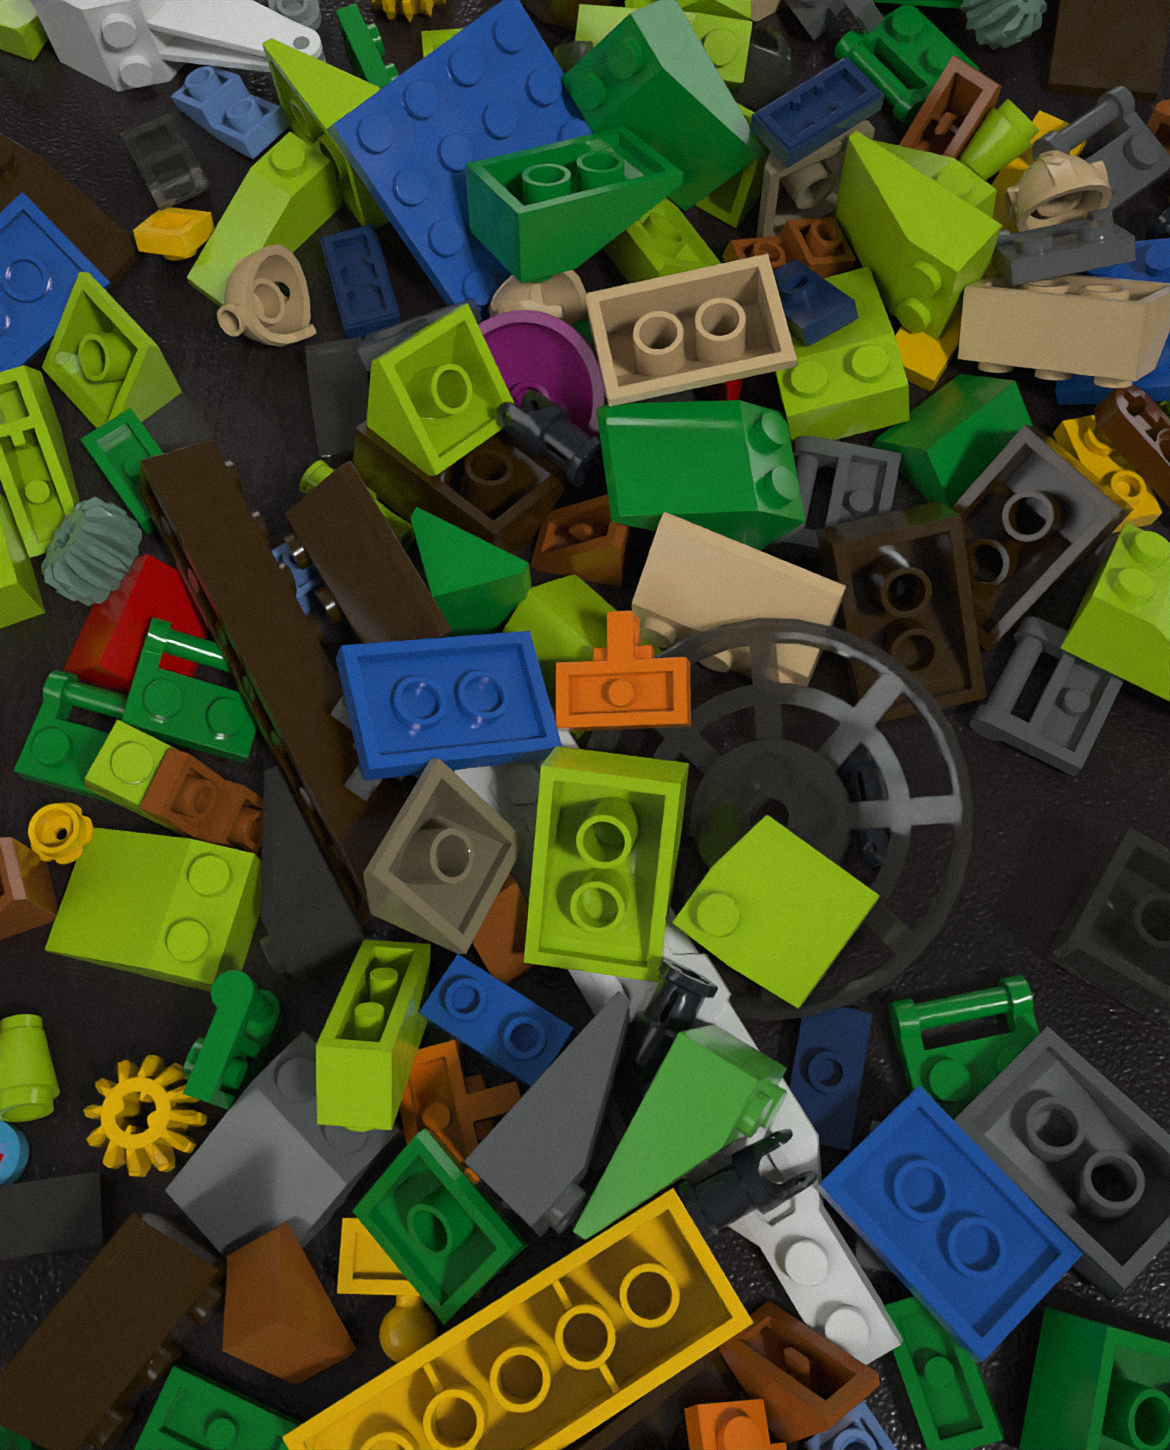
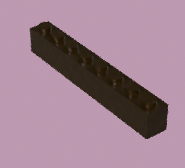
M212 439L141 460L139 495L358 923L367 922L376 916L370 913L363 873L409 797V793L404 783L395 777L383 778L366 801L344 786L360 763L357 750L352 747L355 743L352 730L330 715L344 695L338 666L333 668L323 649L325 641L317 619L311 613L305 615L296 598L297 588L290 568L284 561H276L268 545L269 533L263 517L257 510H249L242 496V482L234 463L230 459H222Z

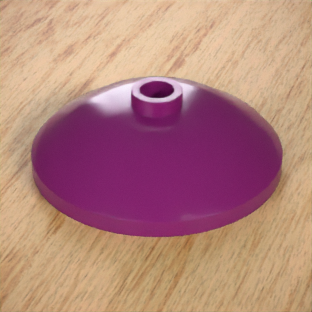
M532 310L504 312L478 325L515 405L523 410L522 397L528 391L535 390L570 413V421L592 438L600 435L596 410L603 404H608L604 392L596 352L589 341L577 329L555 316Z

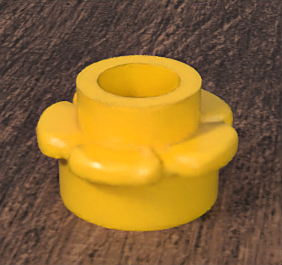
M54 803L44 806L34 814L29 823L28 836L31 842V849L40 855V859L44 862L55 860L61 865L72 863L83 855V847L91 841L94 830L93 823L89 817L82 815V809L75 804ZM66 829V837L61 840L57 839L58 831Z

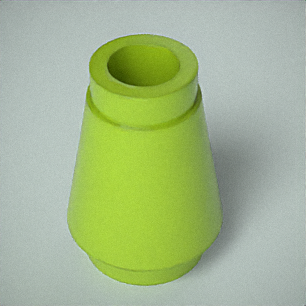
M1006 99L998 109L992 106L961 153L958 161L987 181L1031 148L1032 144L1029 141L1039 132V129L1009 99Z
M33 1014L7 1017L0 1022V1120L5 1122H24L45 1117L54 1111L53 1099L60 1094V1088L45 1031L43 1030L42 1018Z

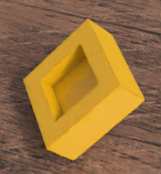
M163 206L137 226L133 233L139 252L161 254L168 260H183L195 255L197 249L211 237L215 228L211 212Z

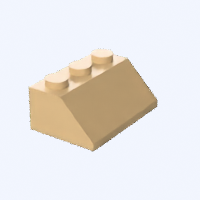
M768 254L585 293L591 338L597 355L609 407L797 367V357Z
M1000 273L964 287L958 359L979 362L978 369L985 372H1011L1017 366L1033 368L1037 378L1046 380H1067L1072 378V374L1094 376V384L1101 387H1130L1133 381L1139 380L1156 368L1170 332V283L1068 274L1012 286Z
M664 512L657 527L632 601V610L635 616L640 617L641 637L648 642L662 648H671L674 645L695 654V658L702 665L714 671L728 672L732 670L753 679V683L759 689L777 697H786L789 694L802 699L830 637L846 586Z

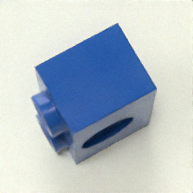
M457 954L419 1011L420 1015L429 1025L452 1040L458 1041L461 1046L513 1080L519 1081V1084H522L527 1089L532 1087L576 1038L573 1027L459 954Z

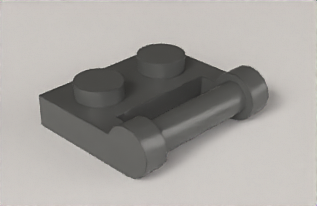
M1114 86L1099 97L1097 106L1061 131H1049L1032 145L1034 161L1040 157V154L1046 151L1059 150L1070 155L1072 149L1107 126L1116 139L1085 161L1092 163L1102 160L1105 164L1108 182L1112 190V198L1107 206L1111 214L1170 170V154L1134 111V97L1123 86Z
M1103 208L1089 211L1087 218L1017 233L1010 234L1008 229H1002L990 261L992 266L1014 286L1136 261L1135 236L1115 224L1110 209Z
M807 435L796 437L793 440L792 451L800 485L805 521H807L817 469L821 467L835 469L824 528L891 512L901 453ZM806 522L786 535L776 538L770 545L773 553L784 558L798 559L805 556L821 560L816 531L805 529Z
M1024 617L1014 634L1017 644L987 703L977 707L969 725L972 730L982 737L993 741H1003L1075 776L1082 769L1124 679L1061 649L1060 647L1068 631L1036 617ZM1047 653L1059 660L1028 722L1010 713L1040 654Z

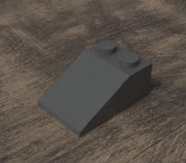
M619 991L464 1161L476 1176L540 1238L550 1227L558 1234H561L581 1213L589 1201L585 1197L586 1192L583 1189L590 1181L629 1034L630 1000Z
M1048 1026L954 1119L963 1131L1083 1253L1073 1264V1267L1109 1302L1118 1296L1170 1241V1135Z
M302 1031L248 1085L165 1189L168 1195L226 1260L227 1256L235 1250L288 1221L303 1249L406 1143L404 1129L396 1121L392 1130L373 1129L364 1132L351 1131L342 1126L317 1125L316 1044L318 1040L305 1031Z

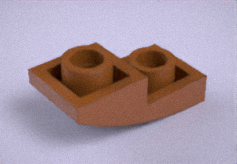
M834 216L787 220L778 236L730 240L722 255L724 262L727 263L768 254L773 271L796 259L822 278L835 276L849 270L857 261Z
M171 748L168 749L139 808L190 839L257 854L260 846L266 841L270 832L271 822L277 812L276 808L245 785L225 780L191 754Z

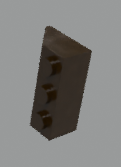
M367 420L355 428L353 465L366 487L374 491L377 498L410 523V517L416 507L514 556L520 554L527 547L570 483L566 477L567 472L545 455L541 457L534 456L504 429L494 434L438 475L428 476L366 425Z
M351 460L334 470L285 513L288 529L291 533L282 537V540L301 571L309 566L313 568L323 585L314 593L333 624L342 619L344 620L355 641L348 645L451 637L452 628Z
M133 1212L0 1374V1426L47 1450H94L95 1448L97 1450H106L121 1435L133 1418V1414L127 1407L145 1384L150 1389H153L169 1374L173 1366L177 1364L182 1351L176 1345L194 1323L200 1327L205 1325L225 1303L226 1286L224 1285L226 1283L227 1260L178 1216Z

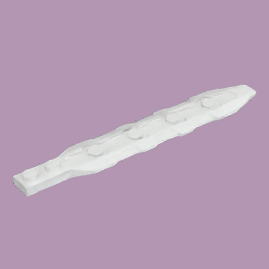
M552 708V712L556 722V710ZM557 729L562 747L580 749L569 731ZM545 760L455 770V774L527 840L511 869V873L529 902L541 765ZM670 907L663 958L690 968L718 986L714 998H705L690 1030L715 1024L759 1051L728 1001L731 993L707 954H700L690 937L672 923L677 916ZM568 969L595 1016L619 991L630 1000V1023L636 1011H645L658 985L657 982ZM627 1040V1044H626V1048H625L624 1055H625V1053H626V1051H627V1049H628V1047H629V1042H628V1040ZM631 1066V1072H632V1074H633L634 1076H636V1075L634 1074L633 1068H632V1066ZM782 1077L778 1086L786 1090L787 1094L767 1129L759 1127L751 1138L744 1136L683 1177V1179H689L696 1183L732 1163L731 1154L776 1131L788 1128L792 1130V1138L786 1144L763 1156L758 1169L766 1179L777 1184H782L806 1171H814L817 1174L816 1181L804 1191L764 1215L755 1210L728 1226L761 1248L804 1323L867 1365L900 1346L903 1338L887 1313L882 1300L825 1209L823 1196L815 1188L822 1181L819 1135ZM652 1082L638 1088L643 1099Z

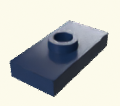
M846 56L753 113L750 130L786 168H789L880 111L884 93Z
M370 224L319 237L347 340L366 337L367 333L402 322L375 225Z
M794 259L773 271L789 332L804 345L810 346L859 318L853 298L798 260Z
M806 999L801 1008L788 1086L818 1133L819 1146L849 1152L872 1013Z

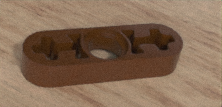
M1133 384L1126 388H1115L1095 406V421L1101 432L1170 507V419L1141 388Z

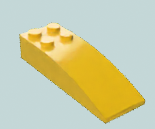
M671 1188L329 1406L282 1438L288 1450H562L752 1325L753 1321L674 1188Z

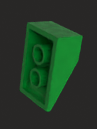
M657 0L631 12L561 78V81L594 133L625 126L683 172V184L668 195V197L684 211L692 208L765 154L764 149L755 134L750 130L747 120L676 0Z
M625 126L466 163L470 232L520 283L544 282L555 274L579 267L683 184V172Z
M741 400L625 403L609 407V404H603L596 410L612 522L656 531L664 512L759 551L769 546L776 538L786 535L806 522L786 413Z
M1045 1306L1019 1450H1170V1342Z

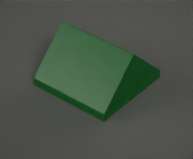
M959 374L909 413L910 421L893 425L877 437L872 446L876 449L901 453L898 472L930 503L939 501L951 509L1024 425H1033L1016 381Z
M416 507L410 517L431 595L453 630L451 637L502 633L518 604L526 599L529 589L532 588L529 563Z
M425 1128L412 1138L352 1211L443 1324H446L530 1245L442 1139Z

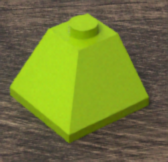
M766 815L712 866L672 923L729 967L796 1008H800L878 901L880 895L772 817Z

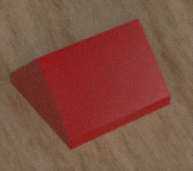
M149 554L136 557L130 566V573L126 574L121 580L119 589L111 591L108 599L104 602L93 604L63 671L77 675L80 680L129 694L152 617L172 622L170 629L209 640L211 633L179 571ZM163 653L158 668L193 678L199 663Z

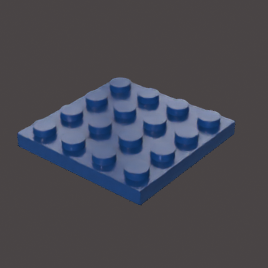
M502 0L327 129L447 306L474 297L482 318L481 322L490 317L488 307L491 299L499 287L512 274L470 232L466 163L594 133L561 81V78L564 76L563 71L519 0Z

